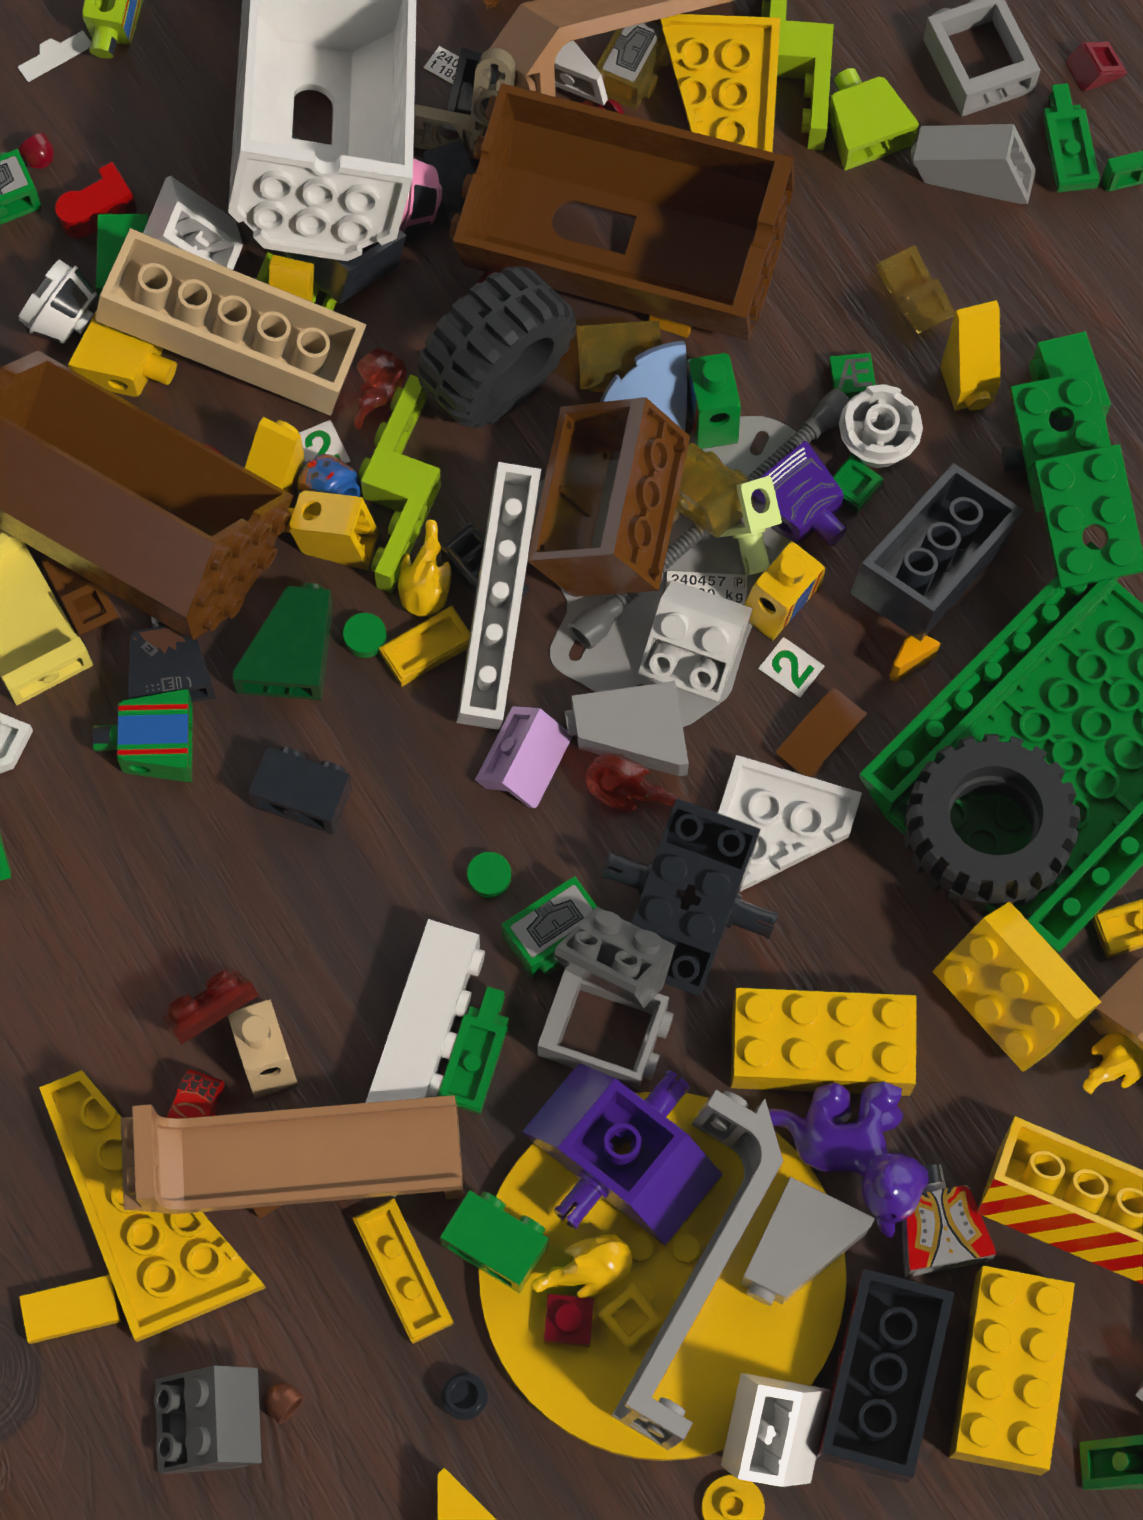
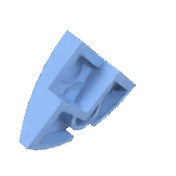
M676 341L653 347L634 357L637 366L630 369L622 380L619 375H615L605 389L600 402L647 397L685 431L687 409L686 344L684 341Z

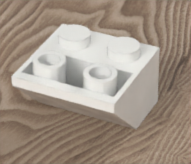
M172 176L166 177L143 234L233 270L243 247L235 219Z
M672 580L660 599L638 674L661 682L675 681L678 688L719 702L741 646L753 608Z
M741 1373L721 1466L741 1480L781 1487L811 1483L831 1391L825 1388Z

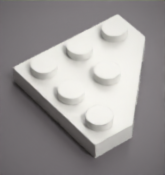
M736 755L718 813L761 828L741 891L849 838L862 793Z

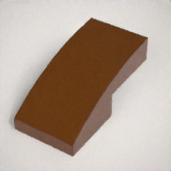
M52 558L42 562L79 636L119 618L104 588Z
M833 687L800 722L775 753L802 775L813 778L835 750L844 745L868 714L836 687Z

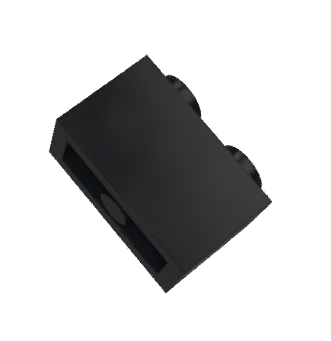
M267 747L248 794L253 808L334 835L352 790L350 774L345 773L346 770L342 766L330 761H322L321 764L305 759L301 752L289 747H281L280 750Z

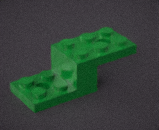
M1095 369L1011 386L1009 391L1035 513L1043 511L1059 590L1143 573V549L1120 444L1111 446ZM1058 409L1067 411L1072 418L1071 428L1064 432L1054 430L1049 423V415L1052 411ZM1095 526L1104 532L1106 542L1103 548L1092 550L1084 544L1082 534L1087 527Z

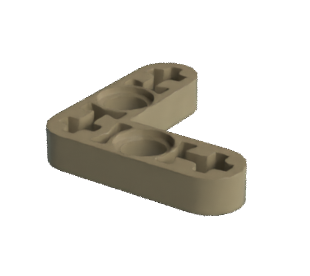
M491 48L481 55L475 70L471 115L414 104L413 147L431 150L461 139L468 157L474 159L477 138L480 134L484 135L489 121L486 120V109L483 108L481 101L485 98H490L492 95L497 96L501 83L514 86L516 67L512 55L500 48ZM491 64L498 65V70L501 72L497 84H490L493 69L490 67ZM427 123L432 124L429 134L426 133ZM442 125L452 126L457 130L459 137L455 140H448L441 136L438 128Z

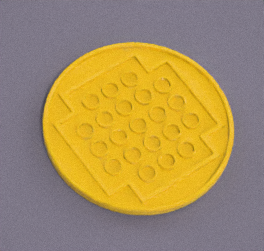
M639 1092L635 1094H637L640 1098L645 1100L651 1092ZM685 1093L666 1118L692 1138L719 1169L722 1177L666 1246L606 1199H599L579 1223L576 1230L566 1224L568 1222L566 1218L564 1221L560 1220L553 1210L556 1206L558 1207L579 1180L572 1172L535 1143L518 1159L496 1195L498 1199L505 1203L504 1211L518 1220L522 1215H525L545 1228L543 1235L549 1238V1245L520 1294L479 1269L480 1298L484 1320L492 1345L502 1366L515 1386L545 1418L580 1441L612 1454L642 1460L673 1461L709 1456L724 1451L741 1373L811 1386L831 1352L841 1324L846 1294L845 1252L783 1304L773 1301L771 1306L763 1304L746 1294L748 1288L740 1284L790 1177L826 1194L809 1165L805 1164L798 1156L797 1151L775 1132L783 1163L652 1396L656 1401H659L660 1397L667 1398L686 1411L683 1417L693 1422L686 1437L671 1449L666 1450L612 1417L615 1408L743 1181L744 1168L739 1156L729 1147L691 1125L701 1107L709 1099L708 1097ZM626 1142L622 1147L614 1144V1152L620 1155L630 1153V1144ZM602 1234L616 1235L630 1248L633 1262L630 1273L616 1286L600 1294L588 1297L594 1298L590 1347L544 1343L548 1294L579 1297L577 1295L578 1291L586 1284L576 1286L555 1285L537 1293L533 1290L532 1282L548 1273L554 1266L565 1267L571 1263L574 1257L564 1253L570 1245ZM634 1283L663 1317V1320L632 1348L627 1350L598 1314Z

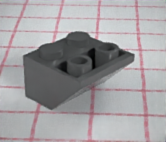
M596 907L556 947L554 955L565 970L645 1008L664 986L676 945L660 938L659 935L652 931L641 929L621 919L613 912Z
M210 1366L155 1379L154 1405L156 1408L158 1474L226 1470L262 1463L258 1368Z

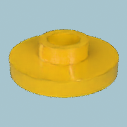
M733 1475L723 1476L715 1480L706 1490L702 1500L704 1520H762L764 1516L765 1504L759 1488L752 1481L737 1479Z

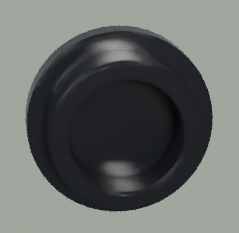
M459 1373L446 1381L442 1389L441 1400L445 1411L451 1417L467 1421L478 1417L484 1411L488 1401V1392L484 1382L478 1376L471 1373Z

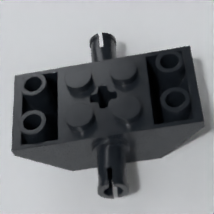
M676 798L654 861H650L649 865L611 851L606 862L609 865L604 868L602 878H608L639 890L638 895H641L631 924L641 929L652 931L659 935L660 938L676 945L665 984L700 997L727 928H731L734 925L770 939L779 912H773L741 900L742 895H740V891L748 872L761 828L680 798ZM689 885L695 886V895L701 897V902L694 901L692 905L686 903L684 896L680 894V890H685Z

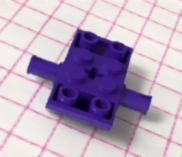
M579 1063L522 1131L523 1135L572 1172L579 1180L558 1207L556 1206L553 1210L560 1220L564 1221L565 1218L568 1220L566 1224L576 1230L579 1223L599 1199H606L666 1246L722 1177L719 1169L692 1138L666 1118L684 1094L690 1090V1086L684 1079L680 1078L678 1082L675 1080L677 1077L676 1073L668 1070L649 1096L643 1100L616 1078ZM626 1142L630 1144V1153L620 1155L614 1152V1144L620 1147L625 1145Z

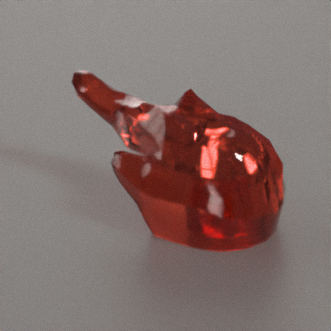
M382 348L374 349L357 363V370L365 381L361 385L364 396L358 399L359 410L354 419V425L358 430L362 427L364 417L369 412L392 401L396 389L403 385L407 370L404 361L394 353Z
M602 754L592 760L588 766L585 781L589 792L596 799L611 808L628 811L636 810L638 805L631 797L640 801H657L673 807L676 798H679L667 792L659 785L650 783L645 778V775L651 774L650 771L637 762L626 758L624 754Z

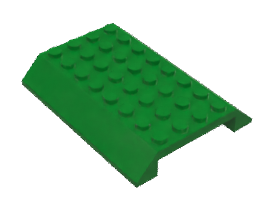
M1092 541L1086 545L1092 550L1100 549ZM1056 576L859 774V778L885 818L905 835L907 827L904 826L905 813L914 784L918 781L920 772L926 763L934 761L937 752L945 746L949 745L956 749L959 739L973 736L977 743L982 742L984 734H998L999 741L1009 742L1010 737L1014 736L1024 739L1022 747L1030 751L1035 746H1038L1047 752L1044 760L1049 765L1054 762L1059 763L1065 771L1061 780L1062 783H1072L1077 794L1073 805L1080 808V821L1076 828L1079 833L1070 857L1054 884L1045 893L1039 891L1034 901L1024 906L1016 901L1013 903V906L1057 954L1067 946L1143 866V603L1117 582L1119 578L1059 590ZM977 791L966 794L954 802L950 811V821L956 834L969 847L981 853L989 855L1012 854L1026 847L1031 839L1032 827L1024 810L1015 801L1000 793ZM987 904L986 909L992 913L996 910L995 904Z

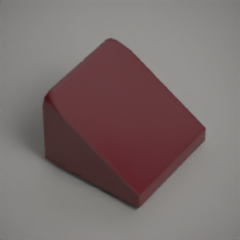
M1108 41L1082 42L1066 59V65L1082 91L1092 90L1122 78L1127 73Z

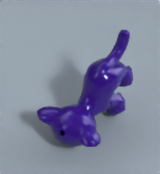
M886 1082L869 1084L861 1094L857 1123H846L851 1116L850 1092L838 1083L820 1086L813 1091L812 1103L806 1118H801L794 1112L784 1109H768L773 1127H783L791 1132L798 1156L805 1164L827 1173L852 1171L863 1177L862 1194L868 1209L875 1215L878 1228L884 1236L892 1237L895 1232V1223L908 1218L916 1210L929 1181L928 1170L917 1160L907 1155L888 1153L883 1132L895 1129L903 1118V1112L897 1107L901 1098L902 1088Z

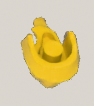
M431 519L426 521L425 541L413 564H411L410 555H404L398 582L402 606L408 612L420 617L433 616L443 608L447 600L452 575L449 562L444 563L440 567L436 564V556L441 550V545L437 537V522Z
M1115 1032L1105 1035L1091 1050L1092 1055H1103L1104 1059L1098 1067L1089 1069L1090 1075L1084 1081L1083 1089L1087 1093L1092 1094L1095 1088L1103 1082L1114 1081L1124 1074L1125 1077L1121 1087L1122 1089L1130 1087L1143 1075V1051L1132 1040L1121 1033Z
M602 1234L584 1239L570 1245L564 1251L565 1254L574 1257L571 1263L565 1267H552L548 1273L535 1279L532 1282V1287L538 1293L555 1285L576 1286L586 1284L577 1293L580 1298L600 1294L616 1286L630 1273L633 1262L631 1250L626 1243L613 1234Z

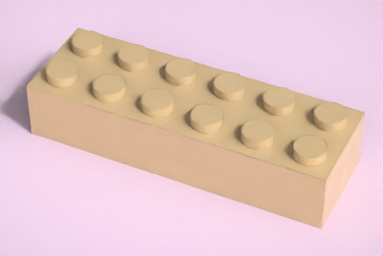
M131 228L100 294L95 321L330 416L366 327V324Z

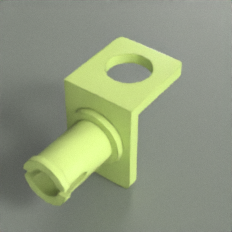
M770 476L737 485L744 522L723 528L719 532L714 531L716 538L733 536V539H738L745 575L764 572L771 565L769 564L762 532H765L768 527L782 523L773 481ZM756 489L761 490L766 498V506L762 513L756 512L751 505V495Z

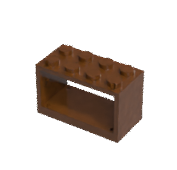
M647 397L562 406L556 430H554V440L549 463L546 466V476L541 499L537 507V518L527 561L573 597L659 591L690 436ZM621 451L601 547L591 548L611 452Z

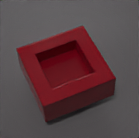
M548 1294L544 1343L590 1347L594 1298Z

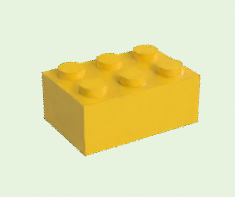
M1010 901L985 916L932 971L1022 1072L1047 1056L1101 1003L1098 997Z

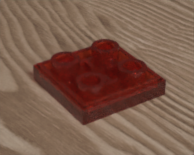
M228 969L222 970L205 982L206 990L193 998L187 993L171 1002L166 1007L169 1013L164 1015L162 1020L169 1032L182 1045L259 996L251 981L238 971L230 974Z

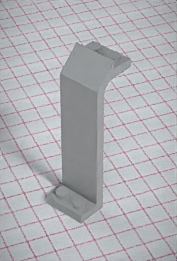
M715 1090L701 1107L691 1124L732 1149L742 1161L744 1177L731 1204L612 1414L613 1418L666 1450L671 1449L684 1440L693 1422L683 1417L686 1411L675 1402L664 1397H660L659 1401H656L652 1396L783 1163L765 1099L754 1111H751L747 1108L748 1103L740 1096L729 1091L721 1093Z

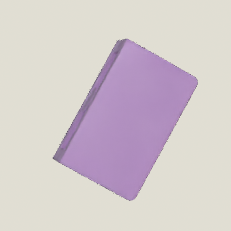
M512 706L475 780L486 789L508 791L527 807L536 808L572 736L568 737L567 730L541 708Z

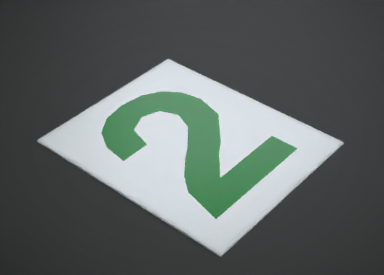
M331 420L299 432L305 462L321 454H331L344 463L350 462Z
M783 637L758 669L800 698L825 666Z

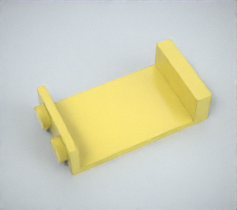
M0 530V677L17 706L92 667L93 664L85 645L74 632L25 543L6 531Z

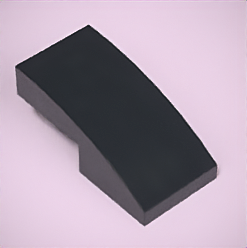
M461 139L423 152V161L433 165L437 170L439 183L442 187L440 206L449 227H451L455 213L461 214L465 199L462 198L464 180L467 174H475Z

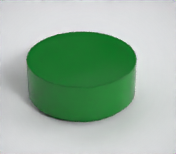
M356 614L344 626L343 637L345 646L350 653L357 657H373L379 654V648L386 644L385 625L374 614Z
M484 852L475 856L468 866V884L475 894L483 898H495L502 895L511 883V868L508 861L502 855L495 852Z

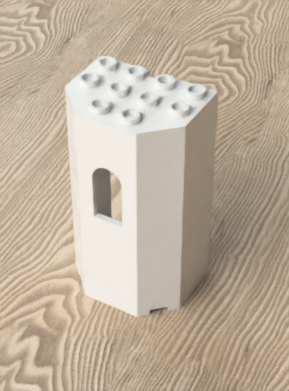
M416 0L242 1L228 213L238 223L244 221L254 231L253 238L264 249L349 261L362 255V248L375 242L384 245L397 239L413 180ZM304 90H314L323 93L331 100L333 105L331 145L292 138L294 96Z

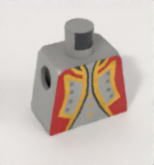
M941 1164L924 1166L928 1170L929 1181L916 1210L908 1218L901 1221L905 1278L990 1262L996 1255L995 1247L982 1216L977 1214L978 1207L968 1185L947 1188Z

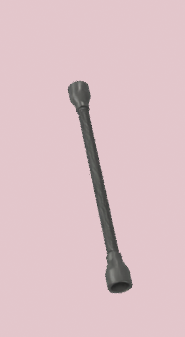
M834 388L817 402L810 418L802 424V429H799L794 436H791L783 446H780L779 449L772 453L768 459L764 460L760 466L753 470V473H750L739 484L760 478L805 440L810 443L811 440H816L824 432L838 428L842 410L850 399L839 389ZM736 486L734 490L726 494L727 497L725 499L728 500L730 498L739 505L740 501ZM699 519L692 527L688 528V531H685L684 534H681L676 541L669 545L663 573L674 562H677L682 555L688 552L689 548H692L701 538L705 537L712 530V527ZM642 592L614 594V596L606 598L601 604L583 610L568 624L569 630L581 645L589 650L607 636L614 620L622 614L623 607H626L627 604L631 603V600H634Z

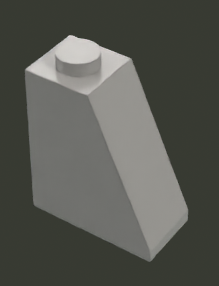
M1014 124L921 126L918 140L913 143L911 148L912 165L917 168L924 183L1017 204H1028L1036 169Z
M675 681L572 696V710L565 711L568 737L577 736L578 749L676 776L688 775L689 762Z
M790 1177L740 1284L748 1288L746 1292L748 1296L763 1304L771 1306L773 1301L783 1304L865 1236L875 1218Z

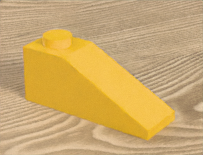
M997 300L959 309L955 312L940 366L955 411L965 408L972 411L980 410L995 401L1000 386V308Z

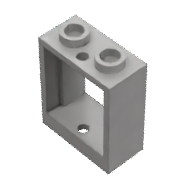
M971 0L968 4L953 9H940L927 18L923 40L961 117L1035 91L1040 68L1005 0ZM992 21L1014 64L969 79L948 36Z
M564 970L538 1043V1056L574 1069L581 1063L616 1078L627 1087L639 1090L643 1078L648 1080L653 1078L660 1057L659 1054L653 1053L657 1037L666 1039L673 1020L674 1013L667 1011L669 997L658 993L645 1008H642L586 979ZM580 990L652 1014L633 1070L560 1046Z

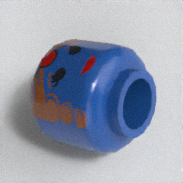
M321 454L302 465L298 473L297 490L298 495L303 491H314L359 497L360 482L358 474L353 468L334 455Z

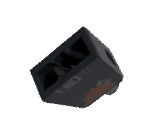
M148 615L149 628L136 630L131 633L129 698L134 699L177 690H189L192 702L216 699L212 681L197 638L191 640Z

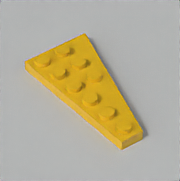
M678 14L660 19L690 131L773 152L780 18Z
M82 1070L39 1087L136 1342L266 1288L203 1212L169 1214L124 1210L120 1119L122 1117Z

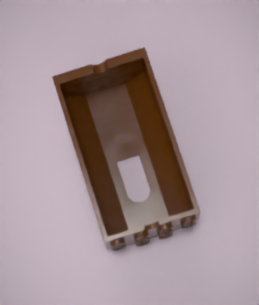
M501 83L498 95H492L487 105L486 120L489 121L486 134H480L475 144L474 159L480 161L478 169L473 175L467 174L464 180L462 198L465 199L461 214L455 213L450 227L449 235L450 238H453L455 250L458 252L463 266L489 273H501L503 268L519 266L530 268L554 290L749 341L754 329V325L750 324V320L758 322L761 316L785 235L788 213L786 204L791 203L795 187L794 158ZM578 203L636 219L624 255L560 237L553 229L552 221L554 214L565 204Z
M40 351L0 368V529L191 640H195L208 630L214 631L228 617L234 618L241 609L244 598L263 570L265 571L271 566L276 557L277 548L274 545L278 535L286 529L291 519V512L288 509L293 495Z

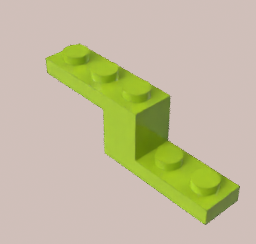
M763 0L761 17L780 18L777 77L805 79L803 98H811L810 109L803 108L801 133H808L807 149L824 150L828 122L834 24L787 21V0Z
M411 374L405 387L399 386L396 389L390 407L393 413L388 423L382 422L374 439V445L377 446L372 458L366 457L363 460L358 473L363 499L395 510L388 527V534L391 537L385 548H378L371 565V571L375 572L376 587L391 594L399 580L404 555L411 554L441 488L440 468L402 455L427 400V391L420 385L418 377Z

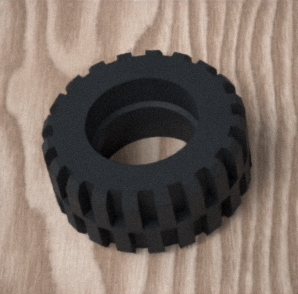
M519 266L503 268L501 273L494 272L487 276L484 282L481 284L477 283L469 289L470 292L465 297H460L452 305L451 311L447 315H443L437 323L438 327L433 333L429 334L425 341V349L420 351L418 357L419 364H417V375L420 385L462 426L482 428L485 424L491 425L497 422L501 416H507L513 412L517 405L521 402L524 403L531 397V393L537 387H541L547 380L546 377L550 372L557 368L561 362L562 355L567 353L571 345L570 340L574 338L576 332L574 311L530 268Z
M984 734L982 742L977 743L973 736L959 739L956 749L947 745L938 751L935 760L926 763L920 772L918 781L914 784L904 820V826L907 827L904 837L906 849L914 853L911 863L917 873L925 871L928 874L926 884L934 892H937L941 887L948 891L949 894L946 900L956 905H959L961 899L972 902L971 910L984 912L987 904H995L997 910L1009 901L1012 904L1018 901L1022 906L1034 901L1039 891L1045 893L1054 884L1057 876L1062 873L1076 844L1079 833L1076 828L1080 821V808L1073 805L1077 795L1073 784L1070 782L1062 783L1061 780L1065 771L1058 762L1049 765L1044 760L1047 752L1038 746H1035L1032 751L1022 747L1024 739L1011 736L1009 742L999 741L998 734ZM977 791H991L1005 795L1015 801L1026 813L1032 827L1031 839L1026 847L1007 855H989L974 850L960 839L951 824L950 811L954 802L966 794Z

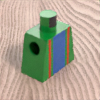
M721 353L687 360V406L697 450L737 444L739 441L741 405L730 355L728 353ZM719 414L718 418L723 421L711 422L709 420L712 416Z
M177 690L121 701L118 705V725L93 726L94 751H117L119 765L122 772L126 774L192 782L193 702L189 690Z

